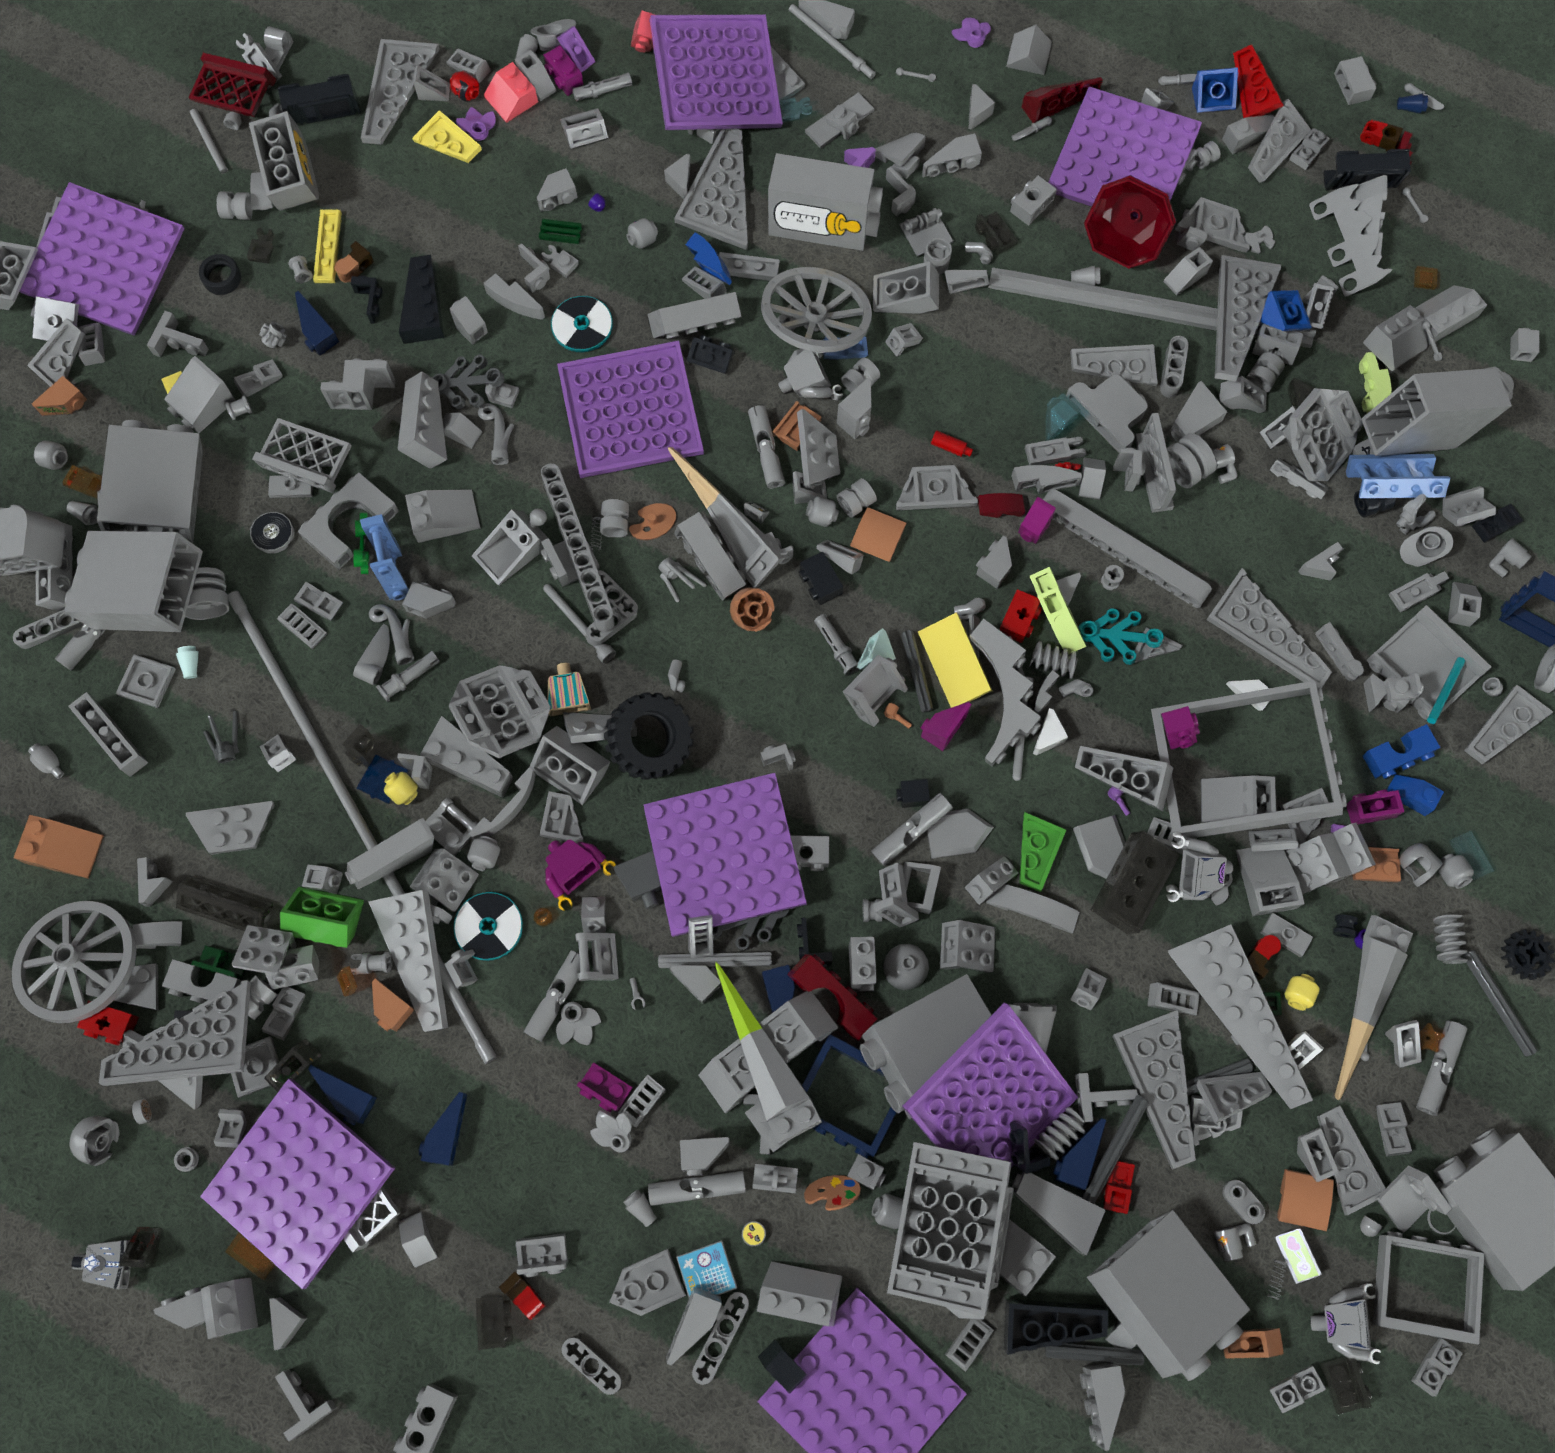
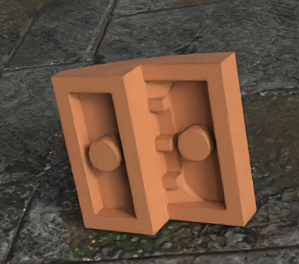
M867 507L850 546L890 562L907 523Z
M1285 1169L1280 1189L1282 1197L1277 1215L1278 1221L1327 1231L1334 1180L1326 1178L1316 1182L1311 1174Z

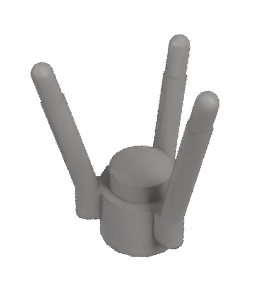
M671 557L664 559L658 567L662 572L660 577L666 583L676 602L680 600L669 578L673 580L679 577L690 588L694 589L695 585L682 574L684 573L701 586L706 587V583L682 567L679 562H675Z

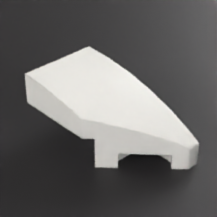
M1260 680L1229 681L1226 683L1235 694L1269 689ZM1269 701L1251 705L1258 711H1261Z

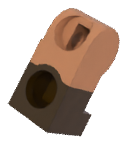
M357 241L350 246L352 252L335 263V271L339 279L345 283L351 282L352 276L358 277L374 262L370 252Z

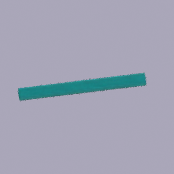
M1458 657L1427 718L1428 723H1436L1465 664L1464 658Z

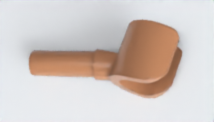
M889 703L886 706L884 715L887 718L899 721L909 729L912 724L897 714L899 707Z

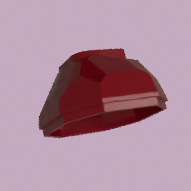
M1129 175L1102 185L1085 219L1084 226L1094 252L1130 269L1157 260L1176 223L1168 193ZM1132 212H1137L1138 218L1132 217Z

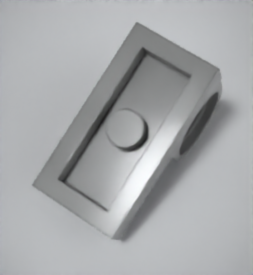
M268 26L264 33V43L266 45L264 51L279 71L293 44V39L289 32Z

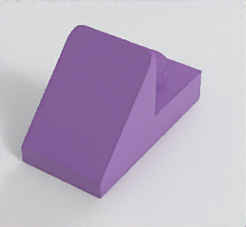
M575 26L570 27L557 37L564 51L581 73L596 62Z
M873 147L847 149L844 154V162L853 166L869 168L875 161L876 149Z

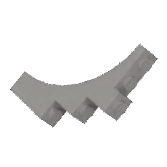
M983 619L971 633L970 641L984 653L992 664L1000 681L1004 705L1001 728L994 745L985 757V762L993 766L995 763L1000 764L1007 754L1004 751L1009 745L1013 747L1020 739L1019 733L1027 738L1030 733L1034 735L1041 727L1039 723L1041 716L1022 703L1023 700L1027 702L1034 692L1031 690L1033 683L1015 670V667L1019 669L1025 662L1026 650Z

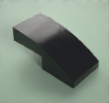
M1509 504L1496 510V515L1479 520L1472 527L1485 543L1510 530L1524 520L1513 505Z

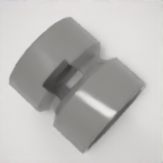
M220 191L217 195L219 217L222 219H233L236 216L237 219L250 220L253 212L250 193L237 192L234 195L233 192Z
M934 237L927 242L923 263L931 261L939 275L945 273L949 267L952 252L949 241L945 238Z
M1262 353L1246 379L1265 392H1269L1283 371L1285 364L1279 356L1273 353Z
M862 357L853 366V369H850L841 377V381L844 387L851 393L867 378L871 380V385H873L880 378V372L872 361Z
M862 478L853 483L851 489L846 488L837 494V501L840 507L851 518L860 513L862 507L867 508L877 501L872 487Z
M618 499L603 501L601 515L604 517L600 521V533L606 537L626 536L628 534V521L626 519L629 517V504Z
M257 975L249 981L251 986L248 1016L254 1020L264 1010L263 1005H269L278 996L277 992L272 990Z

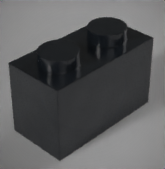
M823 551L800 562L798 574L802 582H807L810 589L808 591L813 601L817 600L819 605H822L843 594V585Z

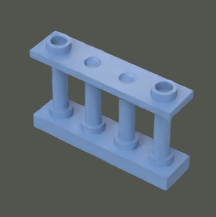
M1434 454L1349 455L1346 476L1348 478L1361 477L1362 479L1359 498H1416L1420 494H1424L1426 498L1446 497L1450 481L1449 476H1434L1433 469L1436 461Z
M382 514L360 519L362 529L377 555L378 562L370 563L372 571L390 600L404 599L409 588L399 572L395 561L397 557L402 556V553Z

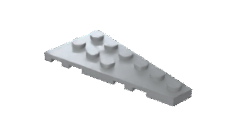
M380 40L361 134L362 143L383 144L415 91V66L418 64L428 70L440 50L438 44Z
M1242 568L1206 620L1303 682L1316 681L1317 688H1322L1332 671L1315 652L1308 648L1302 636L1295 633L1289 621L1270 599L1267 600L1259 591L1258 585L1252 583Z
M419 890L369 901V905L423 1031L448 1028L428 890Z
M1178 1010L1118 1032L1112 1036L1137 1089L1138 1095L1149 1101L1145 1110L1172 1170L1196 1160L1190 1124V1108L1187 1098L1188 1091L1181 1047Z

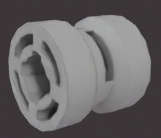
M1210 141L1203 148L1199 147L1196 149V165L1202 169L1208 166L1209 162H1215L1220 159V149L1215 142Z

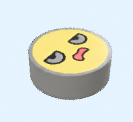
M749 1222L742 1229V1238L749 1246H758L765 1239V1228L759 1222Z

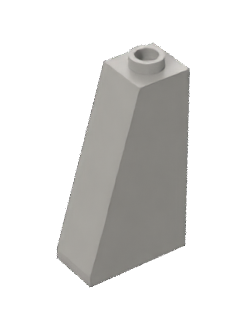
M424 818L419 819L347 863V872H345L351 885L355 884L357 889H360L432 852L434 835Z
M1022 1172L1021 1175L1017 1174L1012 1184V1187L1015 1188L1013 1194L1081 1255H1087L1105 1209L1032 1173L1025 1174Z

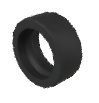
M225 254L211 255L199 267L198 274L201 282L210 293L215 295L231 293L241 282V273L236 262ZM227 266L231 269V274L225 281L219 283L209 281V274L215 268Z

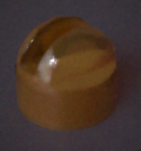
M539 908L534 913V921L537 925L545 927L551 923L552 913L547 908ZM547 912L548 915L537 919L538 916Z

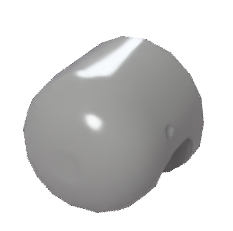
M1422 843L1411 845L1400 856L1401 867L1411 875L1416 887L1425 883L1443 864L1434 852ZM1416 859L1427 871L1420 877L1408 866Z

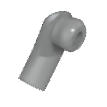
M672 660L668 672L670 687L674 692H683L685 689V681L679 680V673L682 667V662L679 660Z

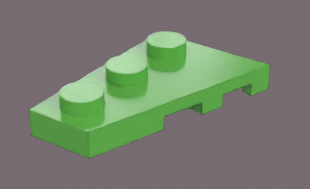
M1026 812L1023 814L1019 883L1041 892L1066 829Z

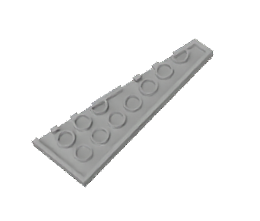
M1221 256L1219 261L1215 356L1216 379L1236 382L1262 317L1268 293L1272 291L1281 269L1280 264Z
M1232 924L1168 950L1171 958L1288 1107L1292 1109L1313 1101Z

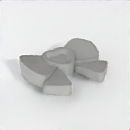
M1264 226L1261 231L1247 232L1244 235L1245 243H1249L1253 253L1259 254L1261 252L1259 244L1262 242L1269 249H1272L1275 244L1272 231L1268 226Z

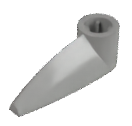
M383 624L353 672L354 677L371 685H376L380 679L388 655L390 636L387 625Z

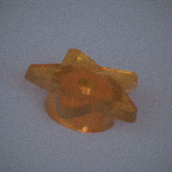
M1427 1023L1423 1030H1419L1421 1050L1430 1049L1437 1053L1439 1052L1438 1042L1445 1035L1435 1032L1432 1025Z

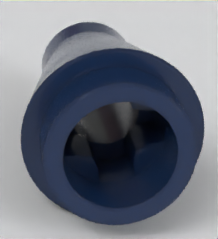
M1420 93L1398 97L1397 110L1418 114L1427 110L1428 95Z

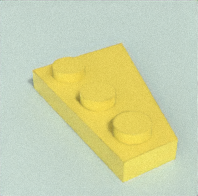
M440 110L412 138L416 143L467 163L482 150L475 140Z

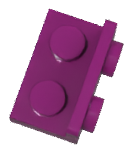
M594 1062L582 1081L577 1084L581 1089L579 1094L590 1101L593 1097L601 1101L599 1106L609 1113L612 1110L618 1112L633 1087Z

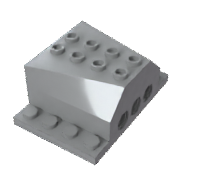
M916 1142L913 1143L887 1293L982 1316L987 1315L990 1291L998 1287L1014 1191V1188L1008 1187L1012 1162Z

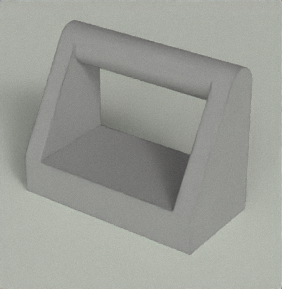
M598 108L560 119L570 148L608 138L605 122Z
M904 862L903 873L906 892L912 869L929 873L923 903L908 902V906L917 912L930 914L941 867Z

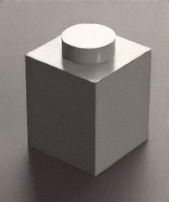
M1518 328L1511 337L1510 360L1532 362L1539 353V331L1531 330L1530 328Z

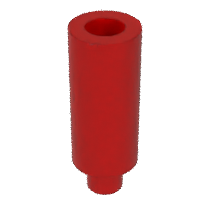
M936 430L931 441V445L960 457L963 454L971 457L973 452L972 448L967 447L968 443Z

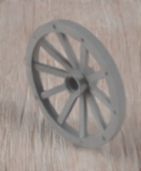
M816 267L793 268L781 272L772 278L763 291L761 311L766 324L779 338L795 347L825 353L845 350L860 342L870 327L872 309L866 294L853 281L834 271ZM803 279L822 280L816 302H811ZM795 280L805 306L781 286ZM828 282L845 290L826 306L822 304ZM774 292L778 293L797 310L771 304L770 299ZM850 296L856 300L860 307L830 312ZM773 312L799 319L781 324ZM862 315V323L859 327L833 320ZM804 326L807 332L805 337L789 329ZM827 326L847 331L851 334L838 339ZM821 331L829 340H814L811 338L813 332Z
M73 902L52 910L30 928L16 951L12 966V983L18 1000L35 1016L55 1023L76 1022L100 1012L121 993L132 974L137 952L133 929L119 912L99 902ZM80 913H92L71 942V916ZM100 915L109 917L116 924L115 927L82 943ZM62 920V943L58 945L44 935V933L51 926ZM121 933L123 953H84ZM38 940L53 950L51 956L28 960ZM85 961H122L112 983L84 964ZM54 963L27 988L26 969ZM78 970L106 989L88 1004H85L76 973ZM57 973L47 1009H44L32 999V996ZM67 973L77 1008L68 1011H55Z

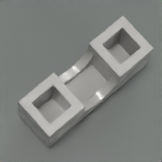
M172 959L162 986L169 989L168 994L182 998L184 993L191 996L190 1000L202 1004L205 1000L214 999L223 991L228 992L242 983L237 978L216 972L209 985L200 987L198 976L201 969Z

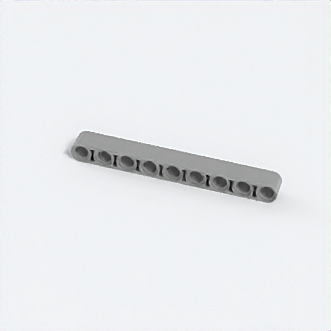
M546 464L541 469L543 485L591 616L599 631L608 632L615 624L610 602L561 471L555 464ZM598 598L601 599L600 601H597V602L593 601L594 599H598ZM601 617H608L606 620H600Z
M1050 489L1043 498L1044 501L1056 508L1052 517L1054 521L1059 524H1065L1064 527L1077 535L1081 534L1083 539L1096 547L1100 546L1101 550L1112 557H1118L1120 562L1133 570L1134 568L1137 569L1138 573L1149 580H1155L1156 584L1167 591H1173L1175 596L1188 604L1192 603L1193 607L1200 608L1212 591L1211 586L1204 580L1058 490Z

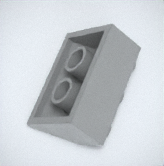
M0 241V309L9 310L14 304L38 251L36 247Z
M1453 285L1415 307V309L1420 312L1425 321L1430 322V330L1436 342L1478 318L1487 304L1474 289ZM1427 335V343H1428L1429 345H1431L1430 340H1429L1428 335Z
M1409 305L1377 325L1363 344L1391 371H1394L1427 349V333L1422 328L1425 318L1417 309Z
M556 726L543 735L530 768L533 769L536 775L583 805L604 777L610 761L582 742L571 744L568 733Z
M771 1262L761 1286L757 1312L832 1327L835 1321L842 1276Z

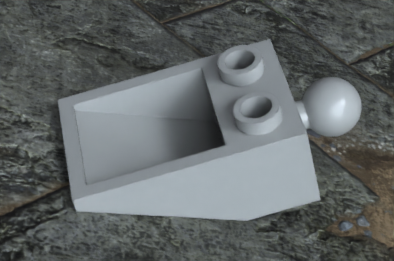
M511 509L473 553L472 557L498 586L541 553L540 550H543L541 541L548 539V537L538 526L543 525L547 520L545 511L534 509L530 513L529 518L524 511Z

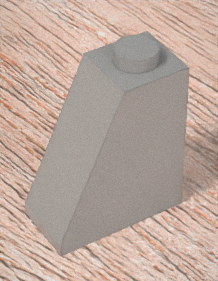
M1202 381L1196 385L1170 430L1173 439L1177 442L1189 433L1200 436L1222 422L1227 413Z

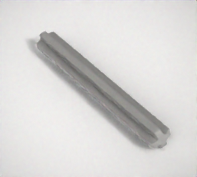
M770 952L714 953L713 956L691 959L690 954L659 955L658 966L659 968H671L673 965H706L707 967H716L715 963H718L721 967L770 966L772 964V954Z

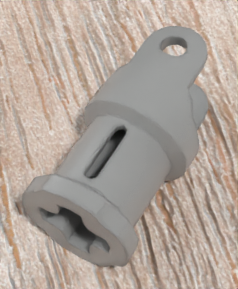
M385 952L383 955H372L371 953L353 954L351 958L353 960H361V964L358 968L349 969L348 972L351 974H371L373 971L389 973L392 969V956L389 952Z

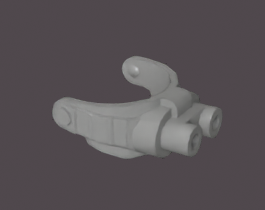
M1424 494L1418 495L1403 507V512L1399 516L1400 519L1396 525L1400 527L1399 530L1405 535L1416 527L1427 525L1436 516L1434 511H1429L1425 516L1416 517L1420 506L1426 500Z

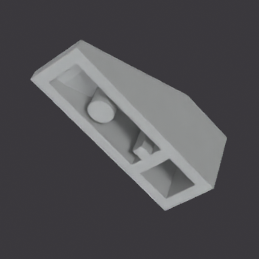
M799 0V9L835 39H847L854 23V9L825 0Z
M1273 115L1255 116L1236 121L1227 126L1222 140L1231 153L1235 154L1262 141L1275 117Z
M695 1286L693 1287L667 1353V1364L672 1365L713 1327L715 1320H720L724 1310V1306L721 1305L722 1300L720 1296Z

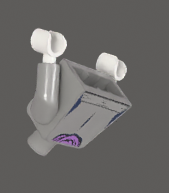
M1175 832L1173 836L1181 838V841L1179 843L1171 842V844L1177 849L1183 846L1188 848L1183 849L1180 891H1178L1175 885L1170 884L1166 886L1167 892H1175L1172 895H1166L1167 899L1170 902H1176L1180 897L1183 900H1205L1214 891L1224 886L1225 874L1232 873L1233 865L1225 856L1219 854L1217 848L1208 842L1193 838L1187 840L1181 833Z
M1363 1284L1360 1287L1341 1290L1329 1299V1305L1324 1306L1325 1316H1311L1312 1331H1327V1341L1332 1343L1336 1351L1349 1359L1368 1361L1374 1364L1380 1363L1378 1360H1373V1353L1381 1351L1371 1347L1367 1299H1373L1376 1295L1369 1296L1366 1289L1373 1286L1372 1284Z

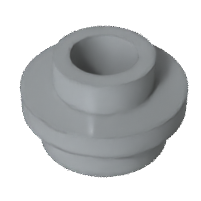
M190 1147L180 1149L174 1157L176 1168L183 1172L193 1170L199 1162L197 1151ZM186 1155H189L191 1158L188 1164H185L183 1161Z

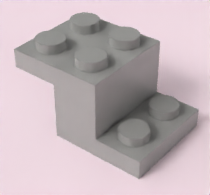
M355 358L345 360L343 383L338 381L321 382V392L331 409L372 410L374 387L395 388L396 380L387 361L382 359L362 360Z
M1352 823L1332 833L1319 835L1298 845V849L1285 851L1299 881L1302 894L1321 886L1338 882L1376 865L1357 823Z

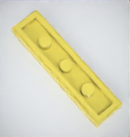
M320 209L313 276L314 283H335V263L337 262L341 210Z

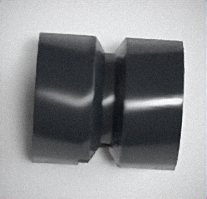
M1360 491L1354 494V504L1362 517L1377 514L1378 511L1383 512L1392 509L1396 503V498H1359Z

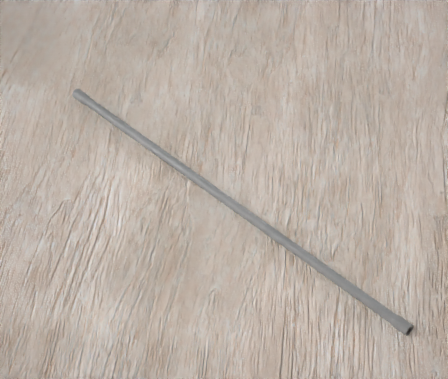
M239 591L229 593L228 600L232 608L238 614L367 850L378 845L252 619ZM394 872L383 877L393 896L405 894ZM438 954L442 985L473 1039L484 1064H488L496 1059L497 1056L488 1039L483 1035Z

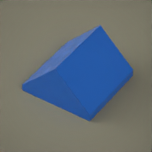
M1237 67L1199 70L1192 86L1197 113L1236 109Z
M1298 290L1271 291L1268 293L1260 320L1261 323L1281 331L1309 330L1312 328Z

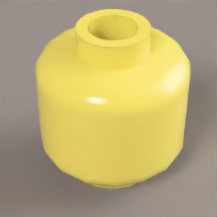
M393 772L384 781L386 783L384 793L397 805H407L418 795V785L405 772L397 774Z
M1301 974V976H1294L1290 979L1284 995L1291 1007L1303 1011L1306 1008L1313 1007L1320 989L1314 982L1313 977Z

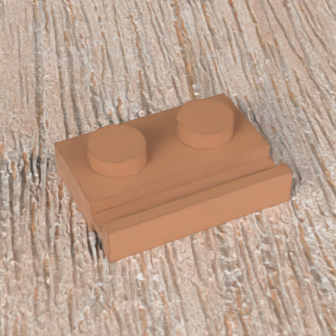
M798 401L795 402L773 430L774 437L777 436L780 438V441L796 451L800 448L797 412L804 409L821 422L820 415L806 406L803 407Z
M1368 847L1376 865L1353 875V880L1400 882L1399 849Z

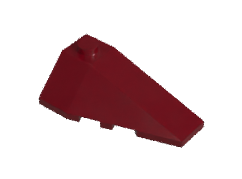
M1098 77L1040 87L1024 95L1021 108L1032 123H1036L1044 117H1050L1082 101L1089 87L1100 90L1103 79Z

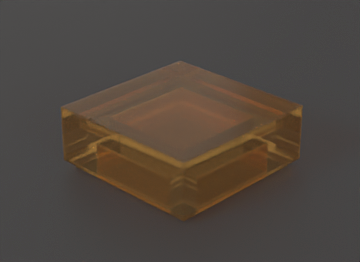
M1417 266L1415 269L1414 287L1435 290L1437 287V269Z
M350 966L342 968L337 975V979L343 995L346 997L355 992L357 985Z

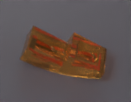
M72 465L62 484L72 490L98 499L97 492L101 490L102 476L93 472L88 473Z

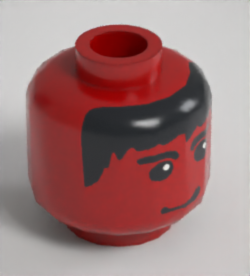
M467 71L456 72L450 79V89L462 101L467 102L478 96L479 81Z

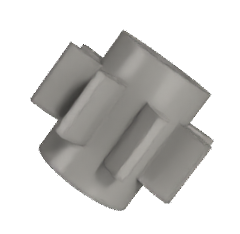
M271 322L270 325L264 323L259 333L262 336L261 341L270 348H275L276 345L282 347L287 336L284 333V327L276 322Z

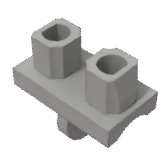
M755 1164L753 1189L796 1193L798 1169Z

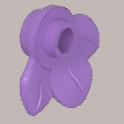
M968 17L962 21V28L952 30V35L957 40L967 41L969 46L976 48L983 45L986 35L990 33L991 27L988 22L979 24L975 18Z
M472 107L468 110L466 118L456 119L457 126L477 141L486 139L488 131L495 126L496 122L494 112L491 111L482 116Z

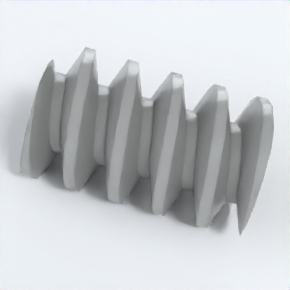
M1039 641L1034 648L1030 666L1035 662L1036 669H1039L1043 664L1045 672L1050 667H1052L1054 672L1061 669V676H1064L1068 671L1070 679H1072L1078 658L1076 657V651H1072L1068 656L1066 648L1059 653V646H1056L1051 651V645L1047 644L1043 649L1042 642Z
M1442 915L1433 919V922L1439 925L1434 928V932L1440 934L1435 937V941L1442 943L1436 946V950L1443 952L1437 955V959L1445 964L1468 962V959L1461 958V955L1467 953V950L1460 948L1461 945L1466 944V941L1459 939L1460 936L1465 935L1464 931L1458 930L1459 927L1464 926L1463 922L1457 921L1458 918L1463 917L1462 915Z
M1070 1107L1066 1108L1067 1115L1064 1113L1059 1115L1060 1121L1056 1119L1052 1121L1053 1127L1047 1126L1045 1128L1047 1134H1039L1040 1141L1034 1139L1038 1147L1055 1160L1059 1159L1056 1151L1065 1153L1063 1144L1072 1147L1070 1138L1076 1141L1079 1140L1076 1134L1077 1131L1082 1134L1086 1133L1083 1128L1085 1122Z

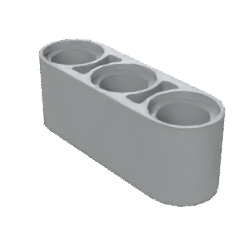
M1183 336L1173 337L1165 354L1160 391L1162 395L1168 398L1175 397L1183 383L1189 346L1187 339Z

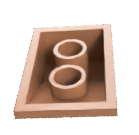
M29 815L14 858L25 864L88 879L104 836L50 819Z

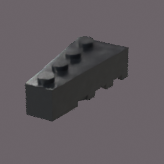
M431 255L410 258L399 334L403 344L444 338L436 270Z
M1006 1299L1004 1351L1007 1355L1020 1351L1037 1350L1047 1346H1059L1074 1341L1080 1342L1107 1337L1108 1310L1103 1305Z

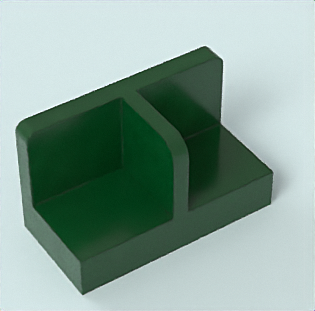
M206 945L199 962L193 960L191 964L200 969L224 974L241 981L246 972L245 969L233 967L232 962L236 954Z

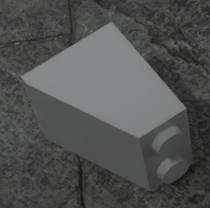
M196 356L190 360L164 399L169 405L167 410L175 418L180 416L183 419L181 421L182 424L194 429L197 433L204 430L227 409L225 402L231 403L236 401L224 381Z

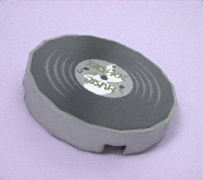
M267 512L260 515L253 522L250 528V537L253 544L259 550L268 554L278 553L285 550L290 541L292 542L294 528L291 521L284 514Z

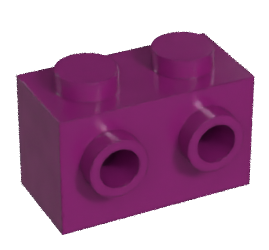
M561 46L544 54V67L548 75L554 78L558 88L562 89L567 96L573 94V88L584 86L581 71Z
M1189 706L1161 713L1170 749L1178 747L1188 748L1193 743H1197L1196 734H1200L1199 724L1195 712L1190 713Z
M1380 790L1372 795H1366V793L1357 794L1352 797L1353 799L1346 806L1351 824L1357 823V825L1393 819L1405 812L1398 790L1390 792L1388 790Z

